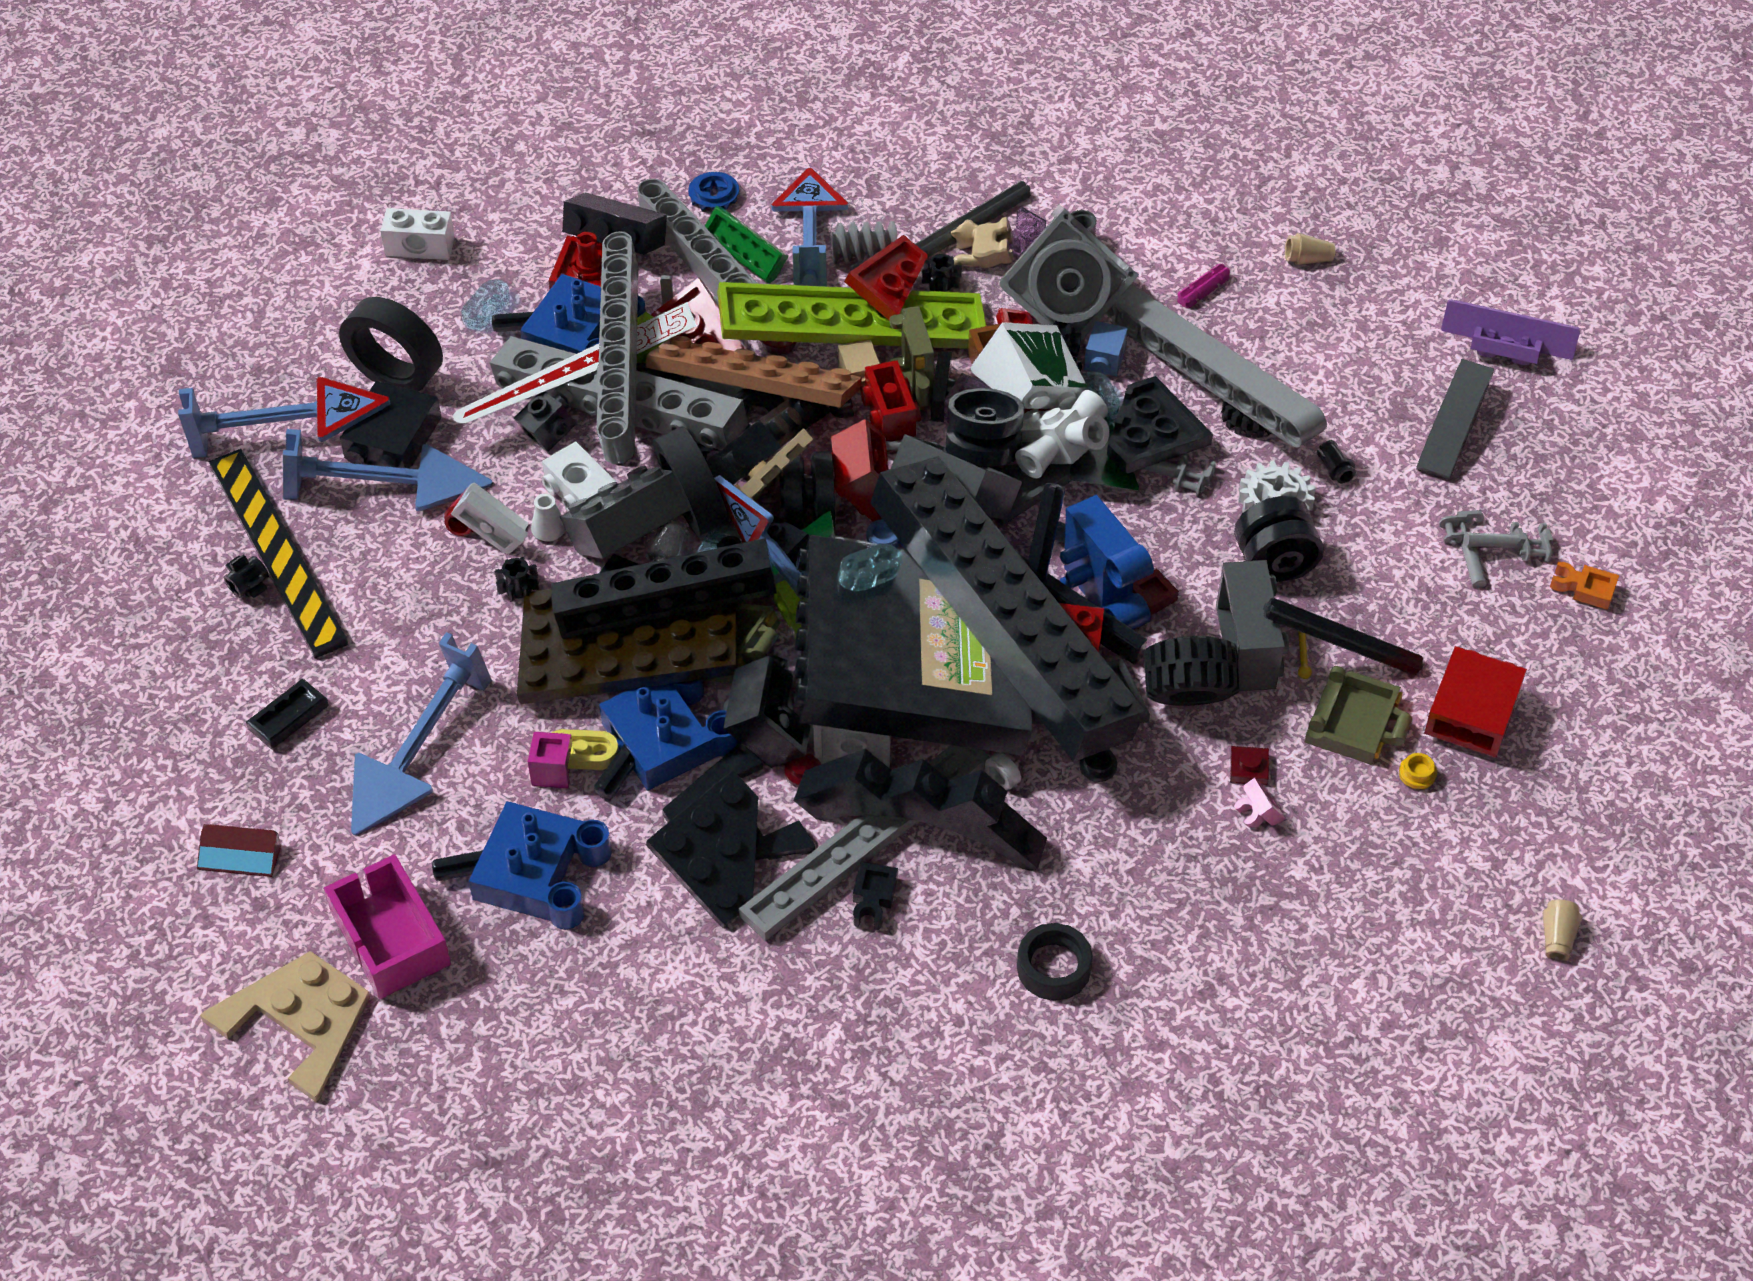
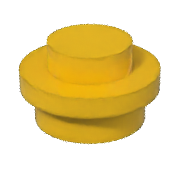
M1413 753L1401 762L1399 777L1405 785L1411 788L1425 789L1435 782L1437 768L1434 761L1428 755Z

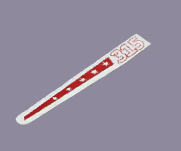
M687 302L637 325V354L696 326ZM599 344L458 409L453 415L454 420L460 424L471 422L596 371L599 364Z

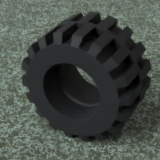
M1186 636L1163 640L1144 650L1146 696L1152 701L1174 706L1205 705L1224 701L1240 691L1237 646L1231 641L1211 636Z

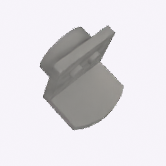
M1059 204L1051 213L1054 219L1000 279L999 285L1042 325H1053L1054 321L1071 323L1075 328V333L1079 332L1082 334V340L1093 328L1095 321H1099L1139 274Z

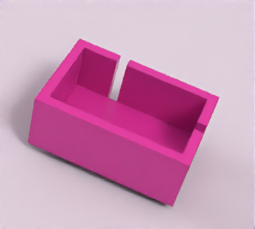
M396 854L363 869L371 895L366 899L364 898L361 883L356 872L323 887L330 912L357 961L363 967L364 973L379 1000L451 965L446 940Z

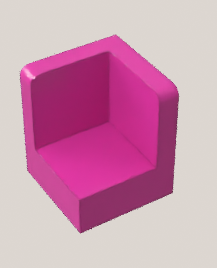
M534 731L527 761L532 786L569 789L568 763L572 748L571 734Z

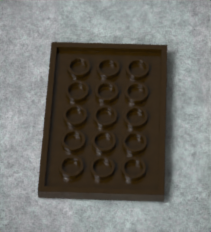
M537 590L528 592V596L524 595L517 697L520 705L734 675L735 669L739 667L738 602L562 639L553 614L552 590Z

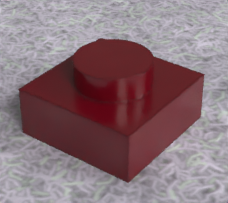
M1155 569L1153 574L1133 583V593H1138L1144 598L1151 615L1178 600L1179 591L1158 569Z
M1231 746L1230 783L1246 784L1255 778L1262 785H1268L1269 748Z

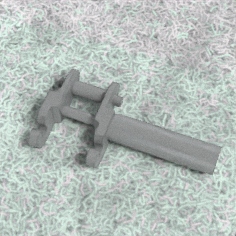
M1183 454L1179 464L1163 461L1143 469L1177 478L1173 480V484H1176V491H1179L1180 487L1196 491V496L1199 497L1201 491L1205 492L1206 490L1204 486H1209L1216 470L1217 462L1212 461L1208 470H1204L1202 475L1186 471L1188 454ZM1185 476L1198 479V484L1185 481Z
M1479 510L1458 511L1455 516L1442 518L1439 521V526L1446 528L1447 532L1444 543L1451 544L1452 546L1456 545V543H1462L1461 547L1473 588H1484L1487 582L1477 547H1466L1464 545V535L1467 533L1465 523H1472L1473 518L1476 519V522H1482L1484 519L1483 513ZM1453 527H1461L1462 532L1455 533Z
M1512 522L1510 534L1467 532L1464 535V545L1466 547L1514 548L1520 551L1523 561H1528L1530 556L1542 557L1544 562H1549L1551 556H1553L1550 546L1553 538L1550 529H1546V523H1540L1538 527L1541 540L1528 539L1526 533H1523L1522 528H1518L1519 522ZM1530 545H1539L1540 549H1531Z

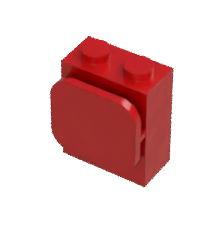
M1455 646L1430 709L1424 734L1497 758L1527 669L1514 665L1511 662L1501 661L1479 654L1473 650Z

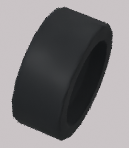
M1049 923L1037 926L1030 930L1020 942L1017 953L1019 980L1029 992L1039 998L1056 1001L1073 997L1080 993L1089 982L1093 960L1090 943L1081 932L1069 925ZM1043 946H1063L1076 955L1078 961L1077 970L1066 977H1047L1033 968L1031 963L1032 955Z

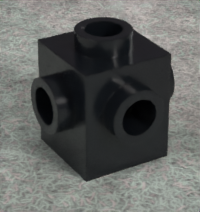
M547 392L537 394L514 417L525 434L546 452H549L576 425V422L568 413L572 410L570 405L558 394L553 398Z

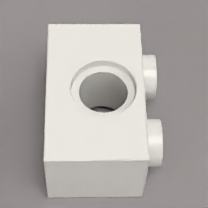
M386 208L380 230L386 257L450 259L455 240L451 212Z
M576 441L542 461L544 473L542 483L549 494L554 495L557 493L562 498V503L567 512L569 511L568 506L583 498H587L589 501L599 495L598 489L609 483L616 482Z

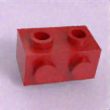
M898 360L866 366L865 386L860 387L863 405L870 406V423L885 436L886 441L902 440L904 434L916 437V422L921 421L920 409L917 401L913 402L909 379L903 376Z

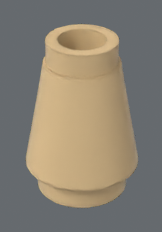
M1297 233L1295 236L1289 235L1286 240L1285 259L1286 261L1294 262V265L1332 262L1334 260L1335 243Z
M1561 899L1548 902L1547 908L1542 912L1545 955L1548 958L1554 959L1557 957L1559 960L1567 961L1570 958V952L1572 951L1582 921V915L1579 913V906L1576 903Z

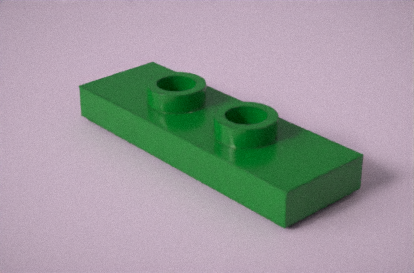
M716 206L705 224L708 231L737 261L768 283L773 282L777 278L789 257L722 207Z

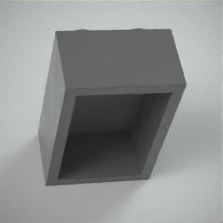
M904 434L891 469L939 456L991 521L993 517L1007 521L1022 481L991 467H978L947 453L944 446Z
M641 466L630 471L627 474V480L619 484L612 482L598 489L599 495L589 501L587 498H583L568 506L569 511L559 517L575 550L580 555L603 559L689 511V505L673 471L662 470L660 467L651 469Z
M1267 560L1225 562L1222 566L1216 610L1222 639L1231 641L1237 646L1240 691L1276 689L1278 677L1284 675L1283 654H1288L1289 652L1287 632H1281V624L1264 617L1263 608L1265 603L1270 598H1274L1277 592L1276 577L1269 574Z

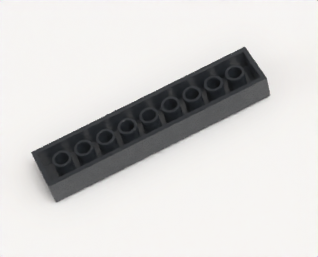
M937 456L880 472L870 504L1071 760L1074 762L1132 741L1146 710L943 460Z

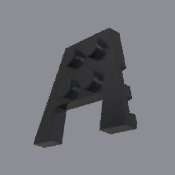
M739 743L662 809L667 823L670 822L732 770L740 778L762 770L763 763L761 759L743 744ZM799 820L765 836L762 835L757 827L755 860L766 858L773 860L782 858V856L799 853L805 855L815 850V844Z

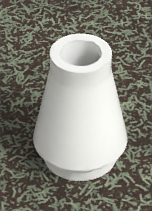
M540 494L534 500L535 508L531 532L539 540L545 542L555 541L566 531L559 517L561 513L556 505L555 498L551 494Z

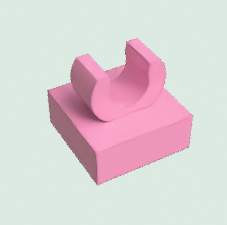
M1253 778L1242 786L1248 797L1238 800L1234 807L1240 813L1253 809L1252 815L1243 821L1247 827H1259L1263 820H1266L1273 826L1286 819L1269 790L1257 779Z

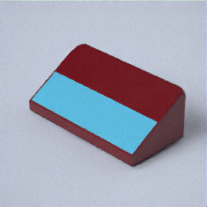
M204 824L200 837L197 870L272 877L282 846L279 835L274 830Z

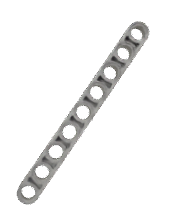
M626 232L611 233L606 236L602 243L597 434L604 458L612 464H621L630 460L635 452L638 261L632 238Z
M1133 284L1126 289L1105 313L1112 319L1110 320L1112 324L1128 327L1127 335L1289 445L1300 447L1327 428L1326 417L1318 406Z

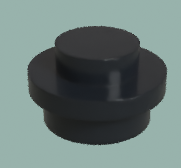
M1110 749L1080 759L1082 774L1087 779L1095 782L1107 781L1117 771V759Z

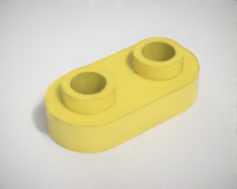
M560 729L551 732L571 734L572 748L568 769L604 770L607 769L619 752L616 738L606 731ZM597 751L606 752L603 755H594V753Z

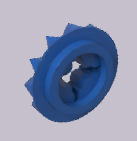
M722 172L703 173L694 178L688 188L692 205L698 204L701 211L708 207L714 210L716 206L727 210L730 203L737 202V196L740 194L738 182L732 176ZM713 186H716L718 192L716 196H711L710 194Z

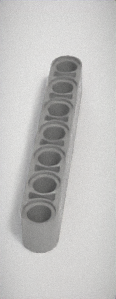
M647 179L638 185L639 207L667 214L665 242L716 297H718L719 282L758 284L664 182L658 179Z

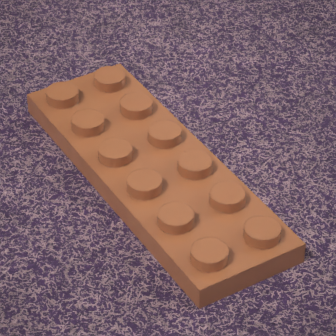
M674 336L648 353L645 367L839 408L860 390L862 378L851 375L852 372L847 369L834 368L830 371L820 369L819 365L813 362H800L796 364L787 362V359L783 356H756L755 352L749 349H736L732 351L723 349V346L719 343L706 342L703 345L692 343L691 339L685 336Z

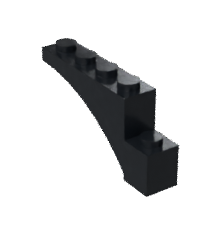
M789 398L757 420L735 440L706 461L713 477L716 478L720 475L735 486L761 461H767L802 429H809L831 412L825 404Z

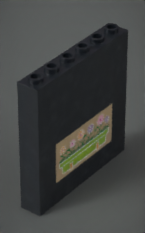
M809 535L806 549H799L796 570L802 571L796 586V596L802 597V601L798 602L795 622L801 624L795 640V650L801 651V656L797 657L795 665V678L800 679V684H797L794 697V706L800 707V723L1023 756L1032 734L1030 706L910 553L904 549Z

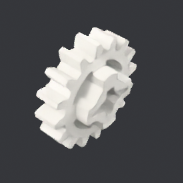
M1273 460L1270 461V465L1267 468L1258 463L1256 472L1250 469L1246 471L1245 478H1241L1238 503L1243 504L1242 512H1245L1254 504L1265 499L1291 496L1304 501L1308 510L1312 511L1316 488L1310 485L1311 477L1309 475L1300 476L1302 468L1297 467L1292 471L1289 469V462H1284L1282 467H1277Z

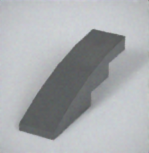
M1461 359L1433 423L1416 470L1450 480L1459 455L1463 451L1470 430H1472L1493 376L1494 368Z

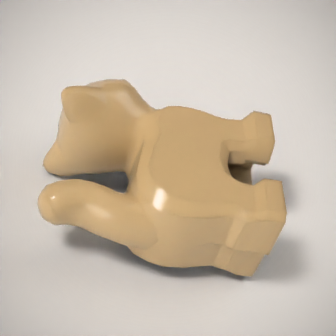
M1007 217L1002 218L997 223L976 225L972 220H965L956 230L951 231V235L956 238L958 249L972 246V254H959L955 256L954 265L990 268L1000 263H1013V250H1009V244H1013V232Z

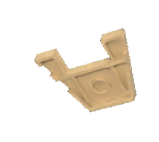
M802 429L768 463L763 460L749 472V476L746 479L747 483L744 486L740 487L736 484L735 487L753 501H757L767 489L774 486L780 480V476H783V469L812 443L813 438L805 429ZM728 513V518H729V522H728V523H731V522H733V521H732V519H731V517H730V515H729V513Z
M309 951L205 1010L200 1017L205 1024L229 1039L256 1011H260L314 1049L288 1077V1080L292 1086L317 1103L322 1097L325 1090L324 1087L331 1073L334 1072L339 1062V1057L348 1039L351 1038L370 999V994L367 989Z

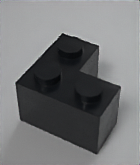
M767 656L735 669L723 729L770 768L806 756L811 725L800 723V716L788 706L793 676L771 656Z

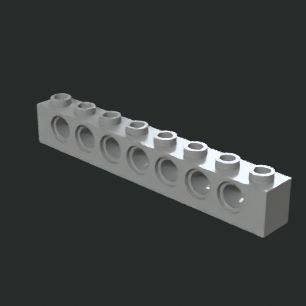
M510 336L490 361V366L496 384L503 389L575 355V353ZM599 363L596 371L545 392L553 398L558 394L571 408L587 412L591 415H597ZM636 371L635 426L651 432L667 434L683 426L688 430L696 443L707 448L721 450L741 435L748 426L742 399Z

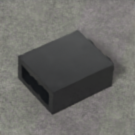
M376 380L370 392L389 397L391 404L344 430L340 436L344 458L353 464L411 469L422 451V445L427 443L442 418L438 397Z

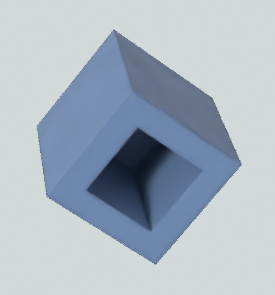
M1095 321L1086 347L1084 370L1092 371L1098 376L1112 375L1117 377L1126 350L1128 327Z

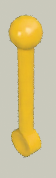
M1298 631L1301 662L1298 675L1302 679H1308L1312 675V669L1308 666L1306 634Z

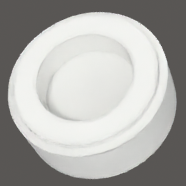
M996 752L986 760L985 770L987 774L1005 790L1012 789L1021 781L1018 767L1004 753Z

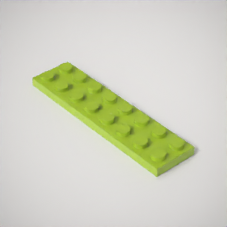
M719 282L717 294L722 339L834 344L871 340L873 345L902 346V329L891 328L890 321L852 288ZM911 290L902 307L904 309L919 306L932 347L968 349L969 330L986 326L980 293Z

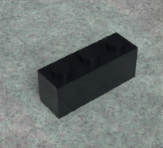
M585 192L564 201L562 232L575 236L582 232H591L596 235L597 242L603 243L606 236L611 233L626 232L632 238L635 252L645 255L665 246L667 214Z

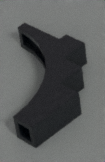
M866 748L805 770L793 800L815 819L823 821L845 816H890L920 821L948 829L984 844L1007 857L1020 868L1029 871L1038 869L1047 841L1046 836L1004 802L1008 791L983 770L949 781L924 759L891 770Z

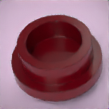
M806 753V756L785 764V777L791 785L799 787L804 771L819 766L821 763L814 755Z

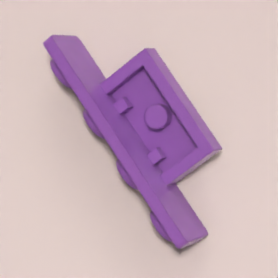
M1449 299L1447 302L1441 331L1473 338L1470 349L1477 350V353L1481 356L1494 358L1497 355L1508 357L1510 361L1520 365L1537 364L1540 353L1572 360L1581 331L1579 327Z

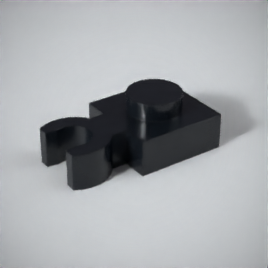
M860 862L853 890V902L858 903L853 910L854 926L859 927L861 918L865 915H871L874 917V930L881 928L883 924V911L881 907L891 909L898 880V868Z

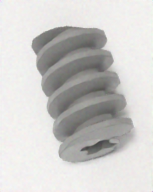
M878 221L874 231L871 230L868 222L863 223L861 231H858L855 222H851L848 232L845 231L842 223H838L835 232H832L833 264H837L840 254H842L845 263H850L853 254L856 255L858 262L864 260L865 254L871 257L897 239L895 222L890 221L887 230H884L881 221Z

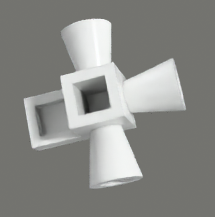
M1084 390L1071 409L1060 410V408H1054L1049 411L1033 409L1026 412L1023 416V428L1020 430L1022 432L1021 442L1032 443L1019 449L1015 454L1017 464L1021 470L1032 478H1040L1049 464H1073L1088 449L1099 450L1103 448L1109 438V427L1104 419L1108 414V409L1104 400L1097 393L1091 390Z

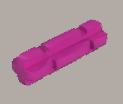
M1223 263L1217 264L1210 271H1207L1190 283L1189 286L1179 291L1177 302L1185 308L1192 307L1197 303L1196 299L1201 300L1217 289L1218 283L1222 285L1230 279V269L1225 267Z

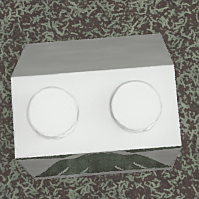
M1002 322L970 367L972 373L992 389L1008 392L1018 397L1024 404L1025 409H1071L1080 394L1088 388L1056 325Z

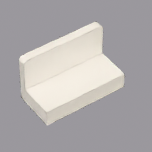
M476 483L469 485L451 512V515L506 554H510L522 544L528 534L525 531L528 526L527 521Z

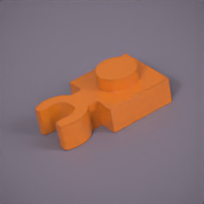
M1557 563L1554 574L1558 576L1553 575L1550 584L1551 589L1559 592L1574 591L1573 600L1606 610L1609 609L1619 575L1584 565L1582 572L1575 570L1569 563Z

